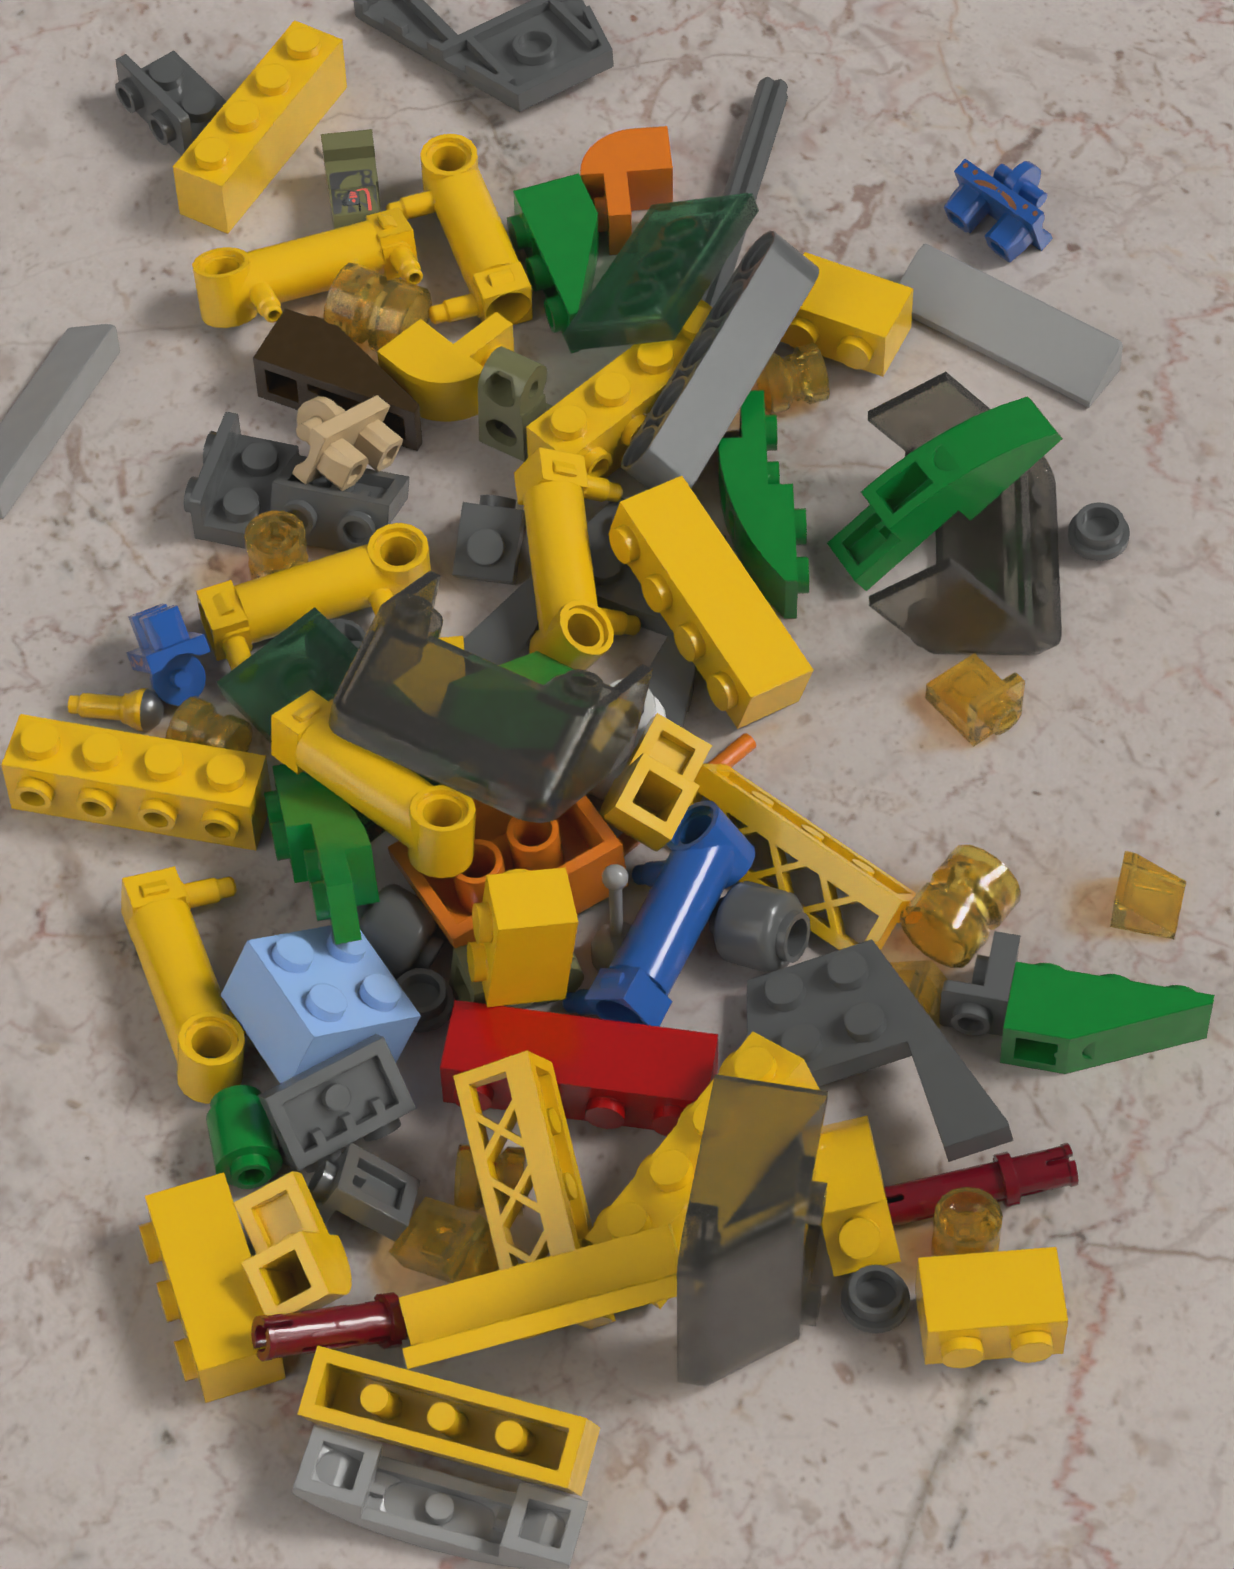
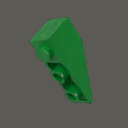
M578 173L514 190V215L507 217L508 232L513 247L516 251L524 249L527 255L525 266L530 285L534 292L542 290L545 295L544 310L548 325L552 333H562L570 353L579 352L599 256L598 213Z
M1016 962L1003 1027L999 1063L1068 1074L1206 1039L1215 995L1199 993L1182 985L1164 987L1130 981L1126 977L1117 974H1103L1099 976L1065 970L1052 963L1028 964Z

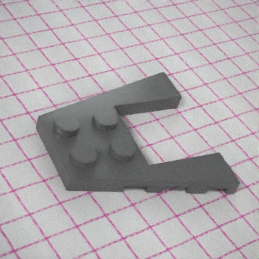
M353 0L355 16L358 19L518 112L614 67L613 49L590 5L586 6L583 0H531L459 35L424 0Z
M621 498L617 502L610 501L587 523L597 604L601 608L623 611L627 615L637 616L641 621V627L667 636L641 682L660 701L665 709L666 718L683 728L686 714L690 709L697 668L693 662L687 661L680 654L675 643L674 633L660 612H654L649 607L643 596L641 584L628 564L621 563L615 556L610 545L608 533L620 501L625 499ZM532 575L464 638L466 672L477 674L530 654V640L534 633L539 630ZM640 705L635 711L625 709L621 717L625 721L630 716L640 718L644 710Z
M872 939L747 980V1037L753 1031L803 1058L818 1087L912 1056L948 1162L1013 1141L1007 1119ZM798 1138L754 1193L747 1199V1208L753 1225L816 1206L809 1173Z

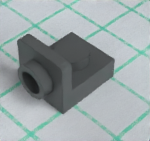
M994 931L990 956L977 954L972 984L953 980L944 981L939 1023L941 1025L953 1027L959 1032L968 1035H983L986 1033L998 1036L1003 1035L1015 963L1018 962L1020 935Z
M350 1142L333 1164L324 1160L319 1165L309 1182L308 1188L324 1224L337 1210L356 1220L361 1225L369 1227L395 1242L409 1225L420 1180Z

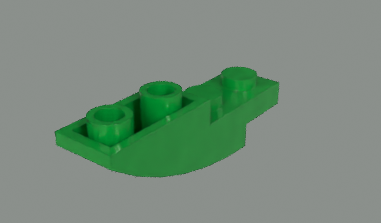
M753 390L749 392L740 407V437L722 438L718 444L717 477L720 504L727 531L744 568L765 599L784 619H796L798 594L809 593L808 556L797 557L796 545L807 544L806 508H794L793 484H780L779 461H767V451H777V415H765L764 390Z
M1028 396L973 416L918 447L865 487L861 493L870 505L829 540L827 544L852 579L867 592L958 510L971 521L1063 438Z
M284 764L272 766L276 790L264 792V798L277 861L290 860L294 883L308 881L312 892L317 922L330 919L335 945L362 940L357 906L380 902L372 848L363 824L355 811L342 798L305 772L297 774Z

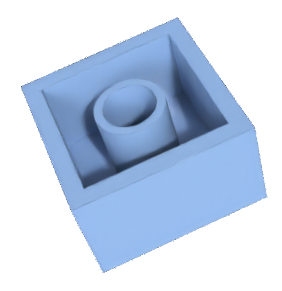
M331 925L247 940L221 993V997L280 1084L375 1034L384 1037L396 1063L417 1025L421 1015L361 930L362 940L336 945Z

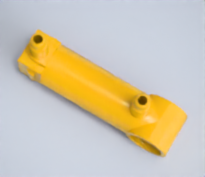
M443 134L431 138L423 145L420 153L423 192L401 197L399 201L388 203L385 207V210L399 207L407 220L436 213L470 294L447 299L441 304L430 306L428 314L431 323H452L475 316L480 318L482 323L495 312H498L513 325L533 320L531 285L521 262L517 258L479 171L476 146L471 140L457 134Z
M399 207L366 215V221L248 252L231 247L212 249L199 255L192 263L202 321L215 328H230L243 325L255 318L258 312L266 321L274 323L282 314L280 303L383 276L386 281L400 277L411 286L419 284L423 278L417 259L413 228Z
M538 447L514 472L517 503L524 505L539 630L534 633L530 640L529 652L538 651L572 669L584 673L609 650L613 643L614 635L621 636L627 634L634 636L641 629V621L637 616L627 615L623 611L598 607L584 499L604 502L605 500L617 502L622 498L623 488L619 483L609 482L606 478L587 475L585 458L582 455Z
M405 523L387 524L376 530L370 537L368 544L237 585H233L232 580L197 590L196 595L201 623L216 660L227 659L230 669L236 675L239 684L244 687H250L258 679L255 671V662L250 652L252 651L253 643L368 607H372L379 626L384 629L388 639L398 640L402 638L405 634V628L402 624L403 617L399 609L412 607L422 602L431 589L428 541L423 532L413 525Z
M357 685L350 691L345 690L330 701H327L311 689L271 715V755L297 774L303 771L308 773L407 846L410 863L418 872L429 877L448 878L463 873L471 865L474 856L476 808L470 795L474 792L475 788L484 782V774L481 769L471 766L464 772L456 773L440 785L434 786L345 722L358 713L362 706L370 702V692L362 685Z
M175 866L122 878L121 913L130 938L134 943L177 1061L176 1075L178 1086L192 1100L210 1104L213 1096L227 1087L241 1085L245 1050L244 1034L246 1032L234 1014L228 1011L226 1003L221 997L220 987L190 909L217 903L221 899L234 896L237 893L235 880L230 876L219 879L212 877L184 884L180 880Z

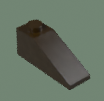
M286 308L284 309L253 357L258 397L298 410L304 402L317 396L326 397L347 411L378 395L390 405L383 423L403 439L401 446L418 451L423 443L419 404L339 326L328 323L317 316H307Z

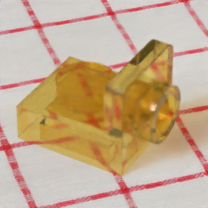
M973 653L926 684L925 699L974 747L992 734L1001 735L1007 732L1017 723L1022 715L1025 680L1017 672L1002 680Z
M426 1196L410 1218L408 1227L389 1250V1253L403 1267L446 1281L449 1284L499 1270L488 1222L479 1213Z

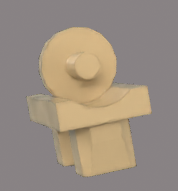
M378 395L347 411L326 397L317 396L304 402L298 409L296 434L302 441H306L310 445L308 457L305 461L295 466L292 474L305 485L324 476L341 491H344L355 485L362 477L367 464L377 472L391 466L402 445L403 439L383 423L390 405Z

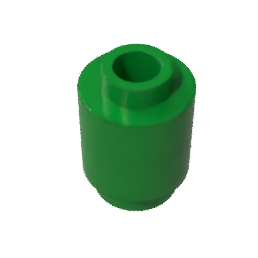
M235 1085L219 1091L211 1099V1108L206 1115L216 1174L224 1172L227 1183L240 1189H253L264 1185L279 1172L283 1164L279 1140L258 1097L262 1092L256 1087L249 1085Z

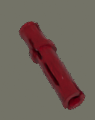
M1063 1143L1058 1147L1011 1157L1006 1151L994 1154L993 1162L885 1186L884 1190L893 1227L998 1202H1003L1007 1208L1019 1205L1021 1197L1067 1186H1077L1079 1179L1075 1160L1069 1161V1157L1073 1156L1072 1149L1068 1143Z
M394 1292L376 1294L374 1296L375 1301L361 1304L318 1308L288 1314L256 1316L251 1329L253 1348L266 1346L264 1349H258L256 1353L261 1361L291 1355L315 1353L317 1346L332 1350L378 1344L382 1349L400 1347L403 1344L401 1340H408L409 1336L398 1295Z

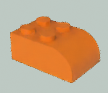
M555 754L473 799L476 808L474 856L471 865L463 873L448 878L426 876L418 872L411 865L407 846L400 841L388 846L390 858L455 949L468 945V942H476L473 930L472 907L474 903L483 902L486 875L502 874L512 869L533 871L566 867L576 913L579 914L609 897V889L602 882V873L607 866L619 864L626 869L622 843Z

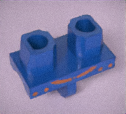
M964 159L954 170L959 186L945 204L944 209L950 222L966 233H971L987 214L993 217L997 222L985 234L986 243L994 253L1009 263L1027 249L1030 244L1042 251L1053 239L1051 233L1043 229L1045 215L1043 211L1038 209L1047 199V193L1038 188L1041 179L1039 167L1030 161L1020 163L1013 170L1005 164H1000L995 169L992 177L967 159Z
M162 603L128 616L139 644V648L126 652L132 669L150 674L151 688L167 704L181 706L190 704L198 699L204 690L206 675L201 662L193 655L201 656L211 652L205 635L187 631L178 605L167 607V604Z

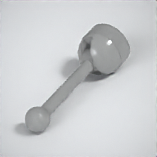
M619 864L607 866L602 873V882L609 889L610 923L600 926L591 942L592 963L598 972L600 968H608L631 926V924L623 921L622 889L628 882V872Z

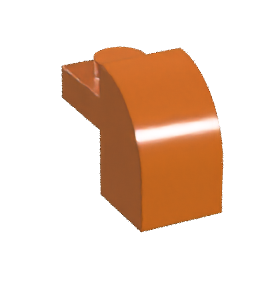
M667 126L633 128L611 133L594 143L583 157L580 176L598 213V231L607 232L609 255L632 254L631 211L673 208V166Z

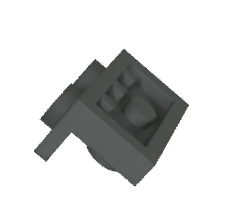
M174 50L143 68H140L127 54L115 60L119 80L115 84V90L124 108L130 113L137 112L149 124L155 138L163 145L169 143L181 156L227 102Z
M225 412L218 431H210L206 438L203 449V467L199 477L192 476L185 490L184 510L191 513L195 539L264 552L270 538L272 482L294 454L299 455V447L297 445L241 435L239 415Z
M294 454L272 482L269 535L274 539L339 552L368 544L370 537L377 529L391 524L407 501L410 477L383 471L377 472L376 470L366 468L356 484L344 491H341L324 476L305 485L292 472L295 466L305 461L307 457Z
M377 1034L258 1095L281 1145L283 1164L297 1171L305 1168L307 1173L315 1172L324 1160L333 1164L341 1155V1148L349 1145L350 1142L353 1143L362 1137L367 1142L374 1141L391 1134L401 1126L399 1118L416 1109L384 1037Z

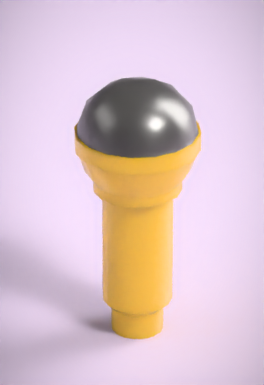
M140 688L130 693H124L123 696L82 693L80 696L70 695L68 699V712L70 714H79L82 718L120 720L123 724H127L137 731L144 732L152 730L160 724L164 716V704L155 691L148 688Z

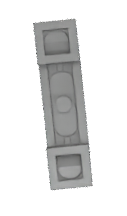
M317 1425L313 1426L293 1485V1494L308 1503L376 1533L453 1556L523 1569L570 1568L588 1501L519 1482L516 1493L381 1456L382 1443Z

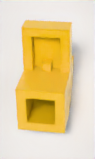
M495 312L453 344L422 319H419L377 351L378 365L419 404L421 418L440 422L468 419L478 415V381L491 353L501 346L514 352L513 324L498 312Z
M658 713L655 714L648 722L622 773L614 779L599 814L606 823L654 851L660 850L672 840L700 786L693 781L712 745Z
M868 1115L803 1130L802 1142L808 1173L833 1276L857 1272L859 1269L869 1265L884 1266L901 1262Z
M291 1171L234 1202L256 1252V1255L241 1263L265 1315L288 1314L322 1308L350 1292L352 1277L339 1235L329 1234L302 1173Z

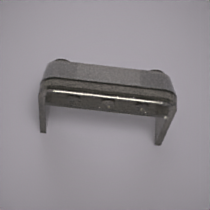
M944 372L869 410L868 421L905 451V456H907L944 431L973 416L988 411L990 408L950 374ZM1045 456L1037 461L971 521L958 510L935 531V565L869 596V607L910 637L917 646L923 647L932 654L1035 656L1057 646L1062 638L1056 482L1051 466Z
M432 571L427 572L380 606L333 697L328 721L330 729L344 740L515 818L535 823L556 820L630 758L653 668L641 664L614 687L603 683V680L595 673L580 669L570 670L565 674L558 675L545 685L537 683L438 639L442 630L443 618L434 609L441 575Z
M715 1074L681 1238L677 1266V1371L679 1383L707 1387L801 1338L804 1325L817 1326L822 1285L811 1283L824 1217L828 1183L815 1181L828 1091Z

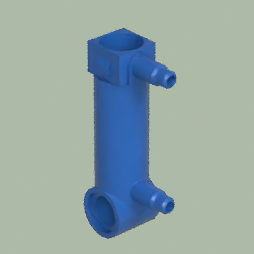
M704 800L688 807L672 840L666 844L671 849L666 860L649 861L645 864L636 865L633 868V881L637 885H647L651 889L608 968H600L590 989H580L576 992L566 993V999L562 1001L565 1011L579 1015H598L601 1019L660 1027L673 1002L668 995L723 890L737 883L750 869L755 858V847L713 801Z

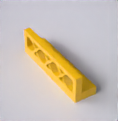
M702 764L693 781L700 786L689 806L700 802L704 796L708 800L713 801L736 827V819L747 825L748 827L739 829L745 837L760 834L769 841L774 867L757 872L750 868L739 882L750 881L794 894L789 872L809 868L817 873L820 878L825 902L810 906L802 904L803 910L810 919V931L838 950L859 944L845 933L840 910L842 906L861 903L879 916L865 941L872 939L880 951L896 923L914 922L927 901L926 899L728 765ZM785 852L798 861L788 864ZM776 876L778 887L765 878ZM836 887L849 896L838 899ZM827 911L829 922L816 913Z
M524 1051L454 1075L499 1270L519 1265L517 1258L527 1263L546 1258L548 1253H550V1256L589 1246L584 1238L593 1226L552 1062L529 1051ZM507 1078L512 1100L498 1124L482 1114L476 1088ZM517 1121L521 1136L512 1132ZM486 1127L495 1131L490 1141L488 1139ZM507 1139L524 1148L528 1163L515 1189L498 1180L495 1162ZM532 1187H534L537 1202L528 1197ZM501 1192L510 1196L506 1206L504 1205ZM523 1204L540 1213L544 1229L531 1255L514 1245L510 1230ZM610 1314L575 1325L594 1329L616 1320L614 1314ZM540 1333V1334H536V1335H533V1336L525 1337V1338H522L521 1340H526V1339H529V1338H532V1337H535V1336H538V1335H541V1334H544V1333Z
M671 1224L663 1225L398 1297L411 1346L402 1348L407 1369L688 1293L689 1289Z

